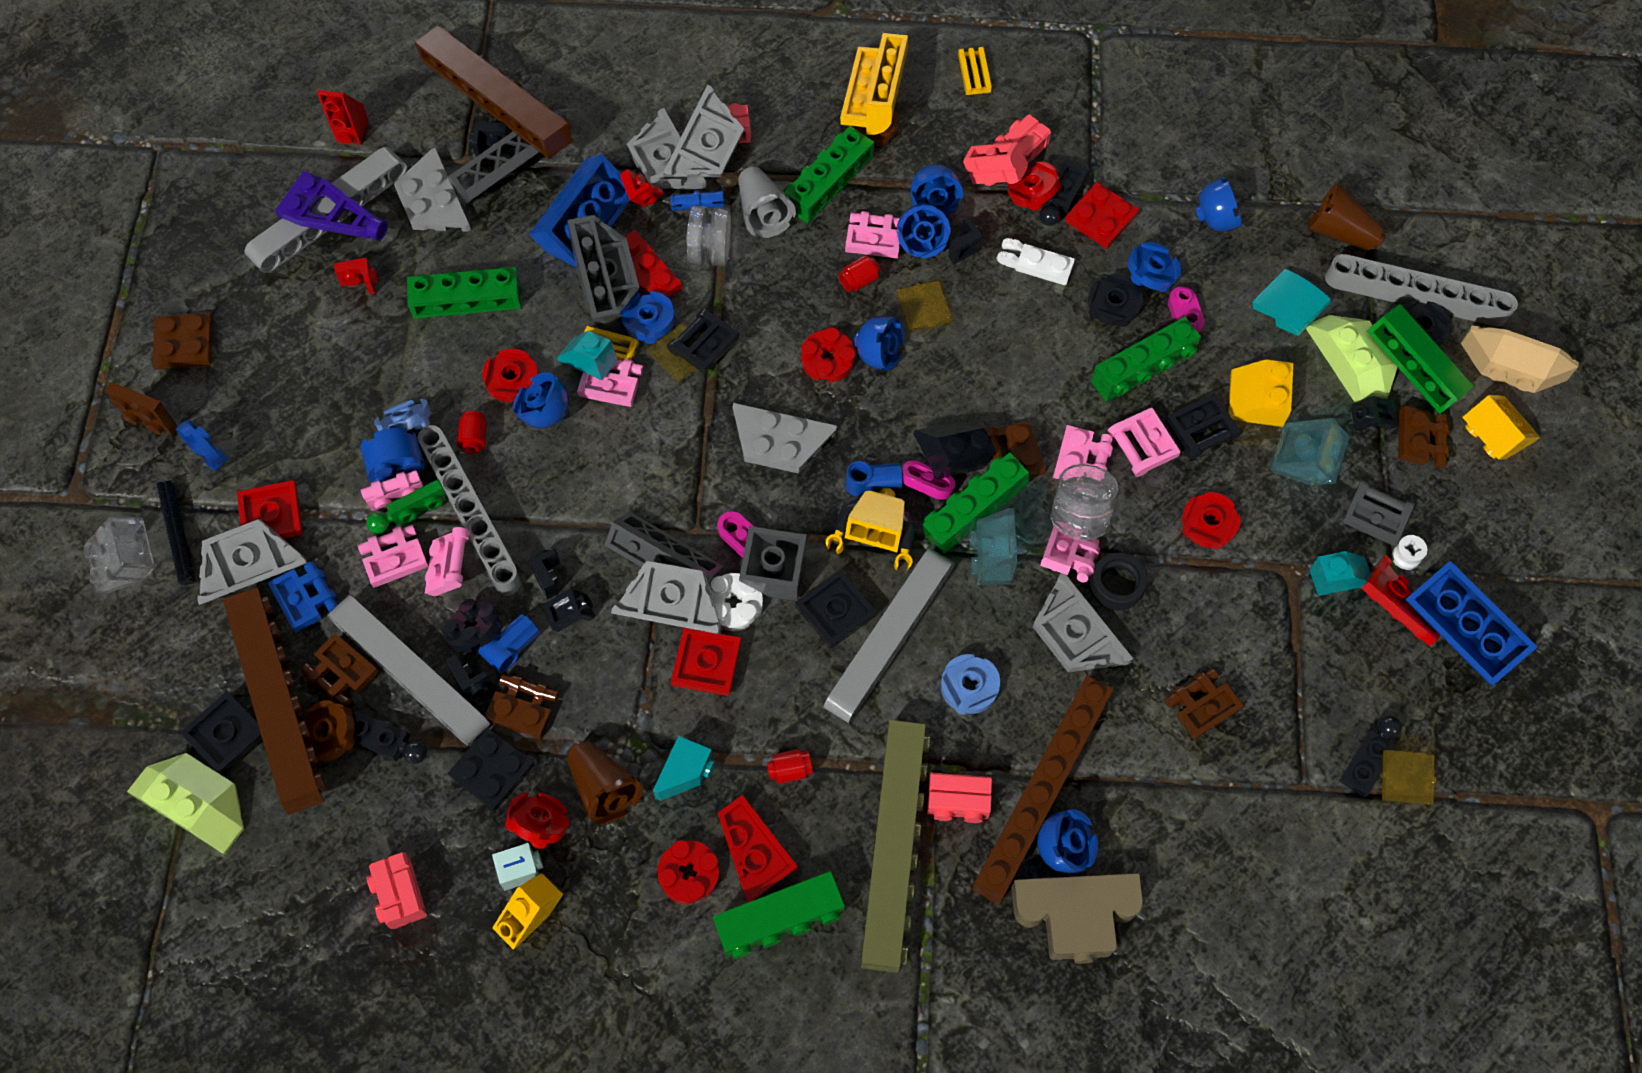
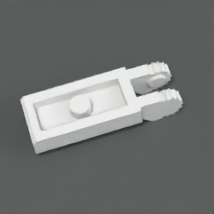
M1012 238L1003 240L1002 247L1008 252H999L996 259L1000 264L1015 268V271L1058 284H1067L1075 261L1074 258L1031 245H1023L1019 240H1013Z

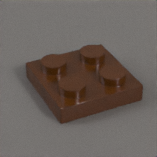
M210 313L155 317L152 360L154 368L159 370L211 365L212 315Z
M110 382L105 389V392L112 400L111 404L122 413L121 417L125 421L133 425H137V423L143 424L147 429L158 435H161L163 432L173 436L177 431L175 429L178 427L159 400L114 382Z

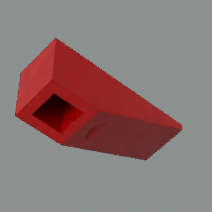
M317 90V95L336 142L361 145L369 121L364 105L345 93Z

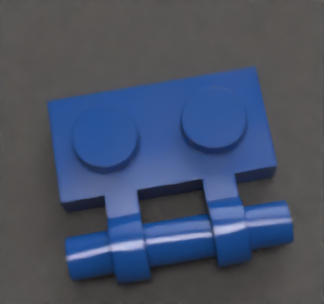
M313 561L305 564L304 569L307 574L301 577L292 569L268 582L271 591L295 633L322 619L317 609L326 607L330 613L338 605V597L334 590L329 589L325 582L326 576L323 570L318 569ZM310 586H315L318 595L310 598L306 589Z

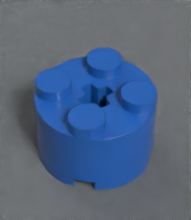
M389 428L374 433V439L369 442L365 439L360 445L365 470L370 482L377 480L383 482L395 478L396 474L403 471L406 474L416 470L420 475L425 468L416 433L412 431V434H409L405 428Z

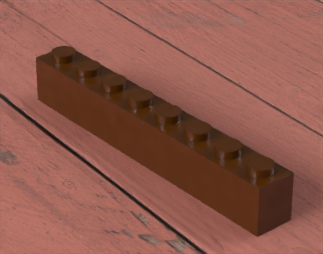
M437 26L415 41L422 62L501 123H505L509 129L548 159L573 142L570 133L571 126L566 118L556 115L547 104L539 102L530 91L526 92L514 79L510 80L498 67L494 68L482 55L478 56L466 43L462 44L450 31L446 32L440 26Z
M258 587L224 598L223 603L280 803L288 815L324 802L321 791L326 790V785L321 772H315L314 764L319 763L313 745L308 747L306 738L311 737L306 721H300L298 715L299 712L303 711L298 695H292L291 687L295 686V682L290 669L285 670L283 665L284 662L288 661L283 645L278 646L276 638L281 637L275 620L270 621L269 614L273 613L271 602L268 596L262 597Z
M1086 675L972 888L973 891L1000 905L1114 689Z

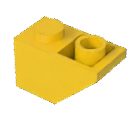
M541 873L518 886L492 928L514 950L550 916L563 894Z

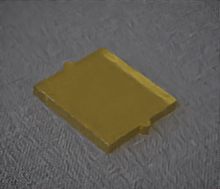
M939 281L922 285L916 283L913 287L897 290L896 293L909 332L925 328L931 330L934 326L952 323Z
M682 324L678 325L647 349V352L677 383L691 372H697L698 370L680 356L677 357L672 354L667 348V344L672 339H677L686 330ZM693 337L685 346L689 348L697 339Z
M1383 750V772L1380 773V777L1383 778L1382 800L1433 805L1434 783L1437 781L1434 777V755Z

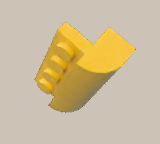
M883 33L879 48L858 47L840 117L841 125L866 127V135L882 133L890 126L908 51V35Z

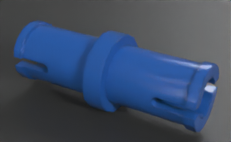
M694 190V193L671 194L672 211L695 209L698 212L702 211V208H725L724 191L700 193V190Z

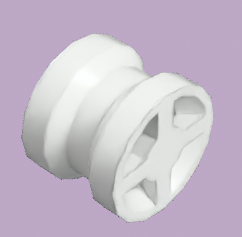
M1407 535L1393 549L1392 560L1399 568L1412 570L1427 555V545L1420 537Z

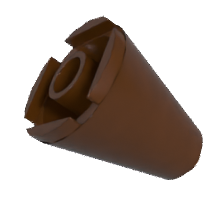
M1335 184L1320 202L1322 204L1318 211H1314L1307 225V229L1313 233L1368 251L1373 247L1377 249L1385 238L1383 234L1384 227L1339 184Z
M580 741L570 747L566 759L587 816L592 822L595 821L600 826L614 823L627 815L625 809L631 803L634 807L639 803L643 795V786L637 778L590 741Z

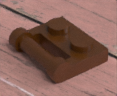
M1029 421L1001 428L991 427L985 429L996 449L992 456L993 461L999 456L1003 457L998 441L1004 440L1008 453L1010 452L1029 472V478L1045 474L1046 468Z

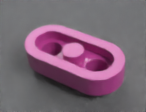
M1176 287L1171 291L1168 299V306L1173 321L1176 322L1183 317L1193 319L1195 322L1190 323L1200 334L1205 320L1195 292L1188 287Z
M907 461L902 466V482L906 486L938 500L948 499L953 494L955 480L951 476L936 479L931 467L919 461Z
M726 512L718 520V533L743 558L749 526L753 525L738 512ZM731 526L737 528L734 532H729L727 529Z

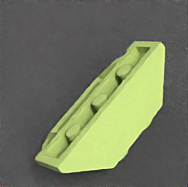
M1328 315L1313 321L1306 329L1353 401L1357 403L1371 396L1388 399L1398 367L1366 332L1373 326L1372 323L1368 320Z
M187 753L147 766L127 791L224 855L244 830L236 785Z

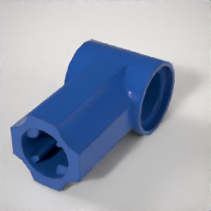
M863 461L853 462L847 469L846 491L853 496H862L865 491L881 490L882 488L901 489V466L899 463L868 465ZM853 477H861L864 480L857 481Z
M521 614L487 645L480 646L478 652L499 673H504L516 662L518 653L540 634L539 629L528 617Z

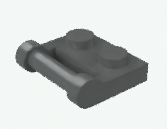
M1361 480L1342 523L1396 546L1415 504L1407 500L1405 502L1370 487L1368 482ZM1363 497H1367L1375 502H1378L1400 513L1398 515L1392 511H1389L1381 506H1378L1370 501L1363 499Z

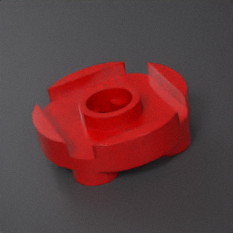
M1036 162L1037 166L1027 168L1021 181L1015 184H1008V194L1015 205L1029 207L1030 210H1038L1061 189L1056 169L1050 163Z
M829 327L813 333L801 346L802 367L815 380L819 381L820 378L828 380V382H836L849 375L855 361L854 345L846 335L839 333L836 328ZM824 352L833 353L832 360H830L829 358L823 359L821 357L823 356Z
M504 349L498 352L499 355L493 359L490 357L486 361L482 377L492 398L504 402H514L519 390L523 386L528 389L533 384L530 379L539 374L535 361L525 351ZM510 371H515L516 378L507 380L504 375H509Z
M1207 492L1204 495L1191 498L1186 504L1181 517L1184 536L1202 547L1216 550L1223 548L1233 540L1241 523L1240 515H1237V511L1234 509V503L1228 497L1215 492ZM1210 515H1213L1215 517L1214 521L1218 524L1209 525L1204 520V517L1208 518Z
M529 792L521 793L511 801L505 822L506 828L522 839L531 842L534 847L544 849L548 844L561 840L570 823V820L566 817L567 810L565 806L547 794L539 793L537 797H528Z
M681 840L675 842L663 853L657 868L658 881L666 896L677 903L685 905L694 904V902L709 897L716 889L720 877L717 857L709 847L697 841ZM688 865H693V870L697 875L695 877L690 876L688 880H684L683 873L680 870L683 867H688Z

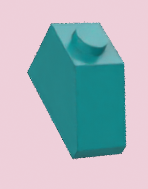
M591 331L573 338L557 357L558 361L600 380H603L618 362L611 340Z
M1347 551L1319 556L1309 570L1318 596L1362 588L1371 574L1365 557Z
M678 736L653 789L655 799L662 801L700 786L704 777L709 778L716 763L713 760L712 749Z

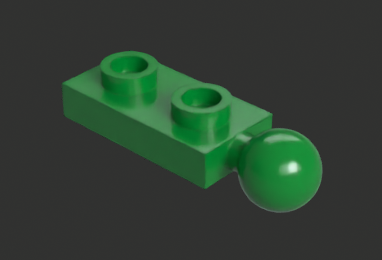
M437 479L387 504V512L375 511L369 514L366 520L367 528L375 534L384 533L391 522L394 521L396 526L402 523H409L418 515L428 510L432 511L439 508L448 499Z

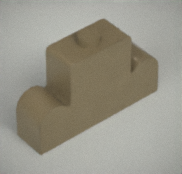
M1139 874L1014 880L1011 886L1013 910L1018 923L1024 927L1032 928L1038 926L1043 920L1046 921L1050 958L1052 960L1074 959L1076 964L1091 963L1093 958L1111 956L1117 948L1114 920L1120 923L1131 921L1139 913L1143 901Z

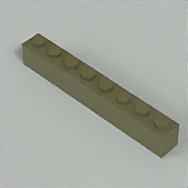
M889 720L861 968L898 973L900 964L906 965L908 945H902L903 933L910 932L911 914H906L907 901L913 902L915 883H909L910 871H916L918 853L912 852L913 840L919 841L921 823L915 822L916 811H922L924 793L918 791L919 782H925L927 764L922 763L923 752L928 753L930 735L925 734L926 724Z

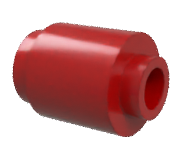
M863 256L844 267L838 276L847 292L858 291L878 279L880 268L875 259Z
M466 411L459 420L457 446L467 454H476L485 448L487 421L483 413L479 411Z
M800 749L772 754L771 761L766 762L770 780L775 779L777 785L806 779V775L812 774L808 750L800 751Z

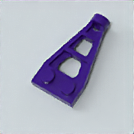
M304 170L275 210L278 217L302 227L373 238L377 241L384 238L388 229L387 221L373 216L326 179ZM322 196L329 198L336 204L328 216L310 213ZM345 209L358 215L352 225L337 221Z

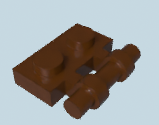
M1406 405L1399 410L1398 459L1425 465L1429 462L1430 457L1435 459V467H1446V459L1449 457L1447 436L1450 434L1447 416L1438 414L1435 416V423L1430 422V412ZM1430 436L1435 437V445L1430 444Z
M336 633L314 653V656L321 663L316 668L307 663L300 671L307 677L306 681L312 687H318L326 694L325 698L327 700L344 706H348L351 702V699L344 694L349 687L359 694L379 673L376 667ZM330 671L340 678L334 685L326 679V675Z
M1210 669L1206 673H1198L1193 677V681L1185 686L1180 685L1172 690V694L1164 699L1165 704L1170 709L1177 704L1184 707L1176 717L1194 740L1232 717L1244 707L1227 683L1218 688L1213 685L1212 682L1219 678L1214 669ZM1199 690L1204 692L1205 696L1196 702L1191 697V695Z
M503 673L499 683L509 687L508 693L506 695L495 691L484 717L489 723L541 740L552 715L551 709L543 707L545 700L556 702L559 697V691L549 688L548 684L542 682L536 684L526 681L524 676L518 674L511 676ZM520 692L534 695L532 703L518 699Z

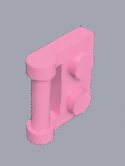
M1153 408L1118 422L1108 429L1109 435L1113 437L1112 439H1116L1133 466L1131 470L1136 477H1140L1149 470L1179 457V448ZM1131 430L1147 455V459L1142 461L1125 432Z
M455 527L452 529V533L433 540L429 549V568L425 576L426 594L435 597L462 586L463 576L461 575L465 542L469 540L470 531L468 529Z

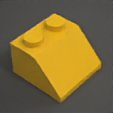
M1262 360L1232 369L1228 413L1235 421L1283 427L1291 413L1293 363Z
M1488 395L1462 417L1467 422L1465 425L1466 429L1474 437H1480L1485 443L1483 446L1484 450L1494 459L1496 457L1499 460L1508 459L1541 438L1505 396Z

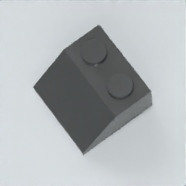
M749 526L739 581L768 597L797 601L807 549V535Z

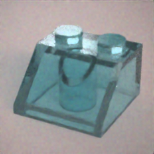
M1334 418L1285 423L1270 470L1308 485L1335 484L1350 437Z
M1008 508L977 520L974 531L969 533L970 548H975V557H971L970 567L971 575H976V585H1011L1017 565L1014 508Z

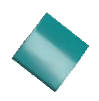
M1284 269L1252 303L1254 310L1274 318L1276 327L1299 336L1331 303V299L1303 277Z

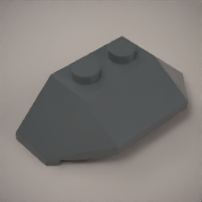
M595 215L568 220L574 260L586 307L592 320L620 315L639 291V284L627 239L610 226L601 222Z

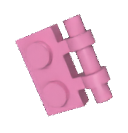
M861 211V214L851 213L850 223L859 225L849 224L845 252L898 258L900 243L896 233L897 230L891 228H897L900 218H894L891 214H885V216L869 215V212ZM868 225L881 226L883 228L869 227Z
M624 359V361L618 360L611 370L619 371L620 373H608L603 380L583 372L577 390L578 397L632 407L639 382L638 378L630 376L631 374L641 376L643 365L635 364L633 360Z
M1067 425L1053 478L1080 485L1084 475L1091 477L1090 485L1092 487H1100L1102 479H1105L1107 474L1106 462L1107 458L1112 454L1113 446L1111 442L1113 437L1109 434H1102L1100 442L1095 443L1092 442L1094 432ZM1088 454L1096 456L1095 464L1086 463Z
M415 470L406 474L404 471L396 474L395 478L383 482L379 480L371 482V486L360 490L371 511L387 510V504L424 485Z
M1055 522L1040 566L1068 575L1070 568L1075 569L1078 573L1077 579L1080 582H1087L1094 572V561L1099 557L1100 542L1094 537L1088 541L1081 539L1083 531ZM1075 553H1081L1082 556L1076 555Z
M413 525L404 528L398 526L393 528L391 533L378 538L376 535L369 537L367 542L357 545L361 555L373 553L372 556L362 559L373 588L429 567L418 539L406 541L407 538L417 535ZM394 543L398 544V546L387 549L385 551H382L381 549Z

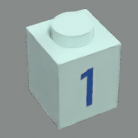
M529 843L492 854L499 883L504 891L518 887L539 875L538 870L543 868L539 851L533 852Z

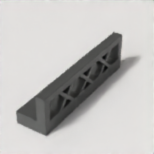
M511 132L448 176V179L464 201L469 203L537 155L539 151L529 144L520 143L521 137ZM517 136L516 142L510 141ZM504 144L516 146L515 155L511 159L500 157L501 146ZM496 151V156L490 155L491 153ZM484 158L495 161L494 171L490 174L479 172L480 162ZM476 165L475 171L469 170L471 167ZM463 173L475 175L474 184L467 190L463 188L457 179ZM479 176L484 177L480 181H478Z
M630 511L612 522L604 546L640 567L646 561H654L703 570L706 572L709 586L713 578L722 574L725 567Z

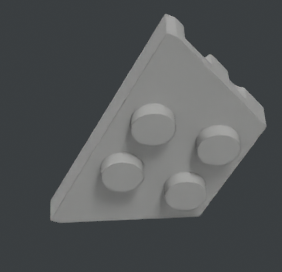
M707 85L663 172V176L722 177L744 133V128L731 115L728 107L720 101L711 86Z
M660 109L657 112L658 117L651 124L647 122L641 129V132L627 143L628 152L639 172L646 178L647 182L662 189L706 188L704 177L663 176V172L681 137L665 109Z
M433 148L394 183L413 230L434 229L436 231H446L447 227L461 228L462 232L471 231L436 149Z
M733 403L732 406L744 461L799 474L807 465L808 460L815 457L822 450V445L830 437L833 438L837 432L836 425Z
M257 519L202 541V565L200 566L199 575L201 582L198 603L201 605L306 564L308 561L261 519Z
M646 561L638 572L637 578L631 581L622 599L611 610V614L721 634L722 630L706 572L654 561Z
M1061 573L1033 624L1034 630L1067 672L1130 664L1133 660L1132 656L1067 575Z

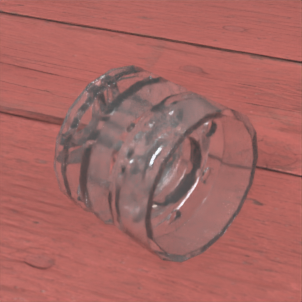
M1088 464L1072 465L1064 469L1059 475L1056 496L1054 497L1050 519L1054 527L1060 533L1072 539L1085 541L1103 536L1109 529L1112 510L1118 495L1119 485L1115 477L1107 470Z

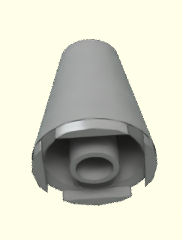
M749 167L743 170L738 177L744 223L751 235L756 236L755 234L762 235L763 238L779 235L790 226L789 221L792 216L795 218L796 210L793 201L760 168Z

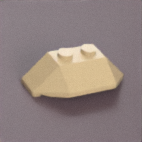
M1471 326L1461 342L1481 375L1532 393L1567 381L1579 365V362L1572 360L1570 355L1558 347L1506 329Z

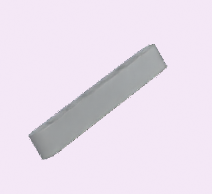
M382 147L331 184L360 206H363L406 173L407 165L389 147ZM322 196L310 213L328 216L336 204L329 198ZM345 209L337 221H343L353 212ZM282 218L251 240L245 247L244 252L263 273H269L328 231L302 227Z
M1347 254L1337 255L1325 275L1327 284L1335 289L1403 305L1413 300H1419L1417 303L1425 304L1427 301H1430L1442 307L1449 316L1499 327L1506 324L1518 306L1516 297L1508 292Z
M435 425L422 428L418 433V441L423 453L463 528L470 531L469 539L496 590L500 594L508 596L516 593L521 586L517 569L445 435ZM432 441H438L434 445H428ZM450 462L448 466L440 467L443 463ZM457 484H462V486L459 489H452L453 486ZM467 507H474L470 512H463ZM487 529L484 534L475 535L478 530ZM499 552L495 558H487L490 553ZM504 575H512L508 581H499Z
M928 548L829 694L824 704V709L847 723L852 722L954 567V561Z
M348 595L327 615L346 636L465 745L469 746L490 725L478 710L351 595Z

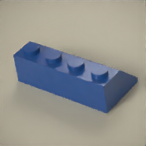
M603 154L585 158L529 235L548 254L576 267L568 220L595 215L601 222L612 227L630 202L620 177L621 173Z
M1451 561L1406 598V601L1491 687L1538 647Z

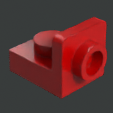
M629 169L620 174L629 200L643 207L652 205L656 202V199L664 194L662 188L647 182L642 174H637Z
M367 258L334 263L335 274L341 286H356L359 283L365 282L369 294L375 293L374 284L378 283V276L375 267L370 268Z

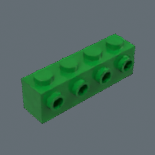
M851 126L843 133L840 132L835 137L833 143L827 149H823L810 166L807 165L802 170L800 177L794 183L790 182L786 186L784 193L793 201L796 216L809 224L872 160L874 141Z
M499 267L489 270L474 269L456 273L449 271L443 274H419L407 277L408 307L413 319L521 309L520 281L516 267Z
M1401 304L1385 314L1366 331L1439 414L1474 387Z
M1183 317L1096 365L1091 383L1103 399L1108 402L1117 396L1124 395L1133 387L1147 382L1158 373L1167 371L1183 359L1193 356L1198 350L1197 346L1201 336L1188 319Z
M1010 452L1005 457L999 456L990 464L988 471L983 475L977 474L974 476L964 491L951 495L946 501L947 505L939 511H932L924 519L925 523L922 524L924 535L942 555L947 553L1029 484V472Z
M830 871L712 917L726 958L733 956L734 959H740L751 954V949L763 944L764 948H768L782 941L781 937L793 933V936H799L809 932L811 925L819 922L827 925L841 918L840 914L844 913L845 906Z

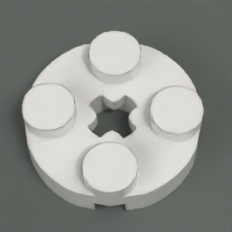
M739 573L717 576L713 578L710 585L721 629L727 631L746 629L750 626V623L754 622L756 618L758 619L763 608L762 593L740 582ZM736 596L737 599L742 600V603H737L736 608H731L730 603H726V600Z

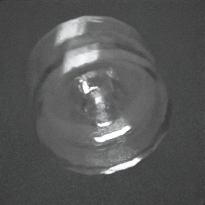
M691 206L686 239L689 265H703L709 249V259L712 266H727L731 237L730 208L716 207L712 212L711 223H709V211L706 206Z

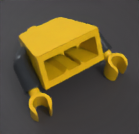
M882 488L879 493L865 491L860 499L856 498L842 507L833 528L836 531L827 537L826 547L829 550L831 543L837 541L839 545L836 552L840 554L844 549L842 536L845 533L846 539L897 552L898 548H901L900 554L895 559L894 568L897 570L898 561L903 559L908 563V572L912 565L909 550L913 549L915 525L909 512L904 510L905 502L902 499L895 498V492L892 489Z

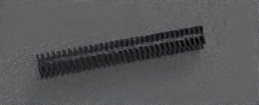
M171 480L157 482V491L163 510L166 531H168V540L171 547L170 550H172V559H174L177 581L182 586L194 584L196 582L194 581L195 578H193L195 575H192L194 572H191L193 571L191 569L192 563L190 562L191 559H189L190 556H188L190 553H187L189 550H186L188 549L186 547L187 544H185L187 541H185V532L183 531L184 528H182L183 522H181L182 519H180L181 516L178 513L180 512L178 510L179 507H177L178 504H176L178 501H175L177 498L174 495L176 492H173L175 491L173 489L174 486H172L174 483H171Z

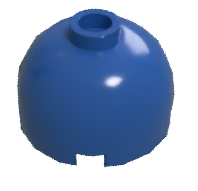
M932 164L920 169L912 179L910 186L913 206L918 204L933 205L940 209L945 216H948L959 207L958 202L964 195L961 181L952 169L941 164Z
M1226 177L1207 184L1199 195L1200 206L1195 207L1199 222L1205 221L1210 229L1217 232H1226L1242 227L1241 217H1236L1235 214L1238 207Z
M918 204L911 206L903 212L898 220L896 233L900 245L908 254L926 259L936 256L944 250L951 229L947 217L940 209L929 204Z
M875 316L868 319L862 325L859 332L856 333L855 346L861 360L869 367L892 371L899 363L902 354L896 353L898 346L904 345V329L900 319H895L896 317Z
M550 372L537 374L530 379L533 384L528 389L523 386L519 390L512 408L513 412L517 414L516 416L524 423L533 428L543 429L560 423L564 419L569 397L566 387Z
M1075 809L1050 815L1041 825L1038 832L1037 845L1043 861L1050 868L1062 873H1076L1085 871L1086 867H1091L1094 864L1098 853V839L1096 834H1091L1089 825L1093 824L1083 812Z

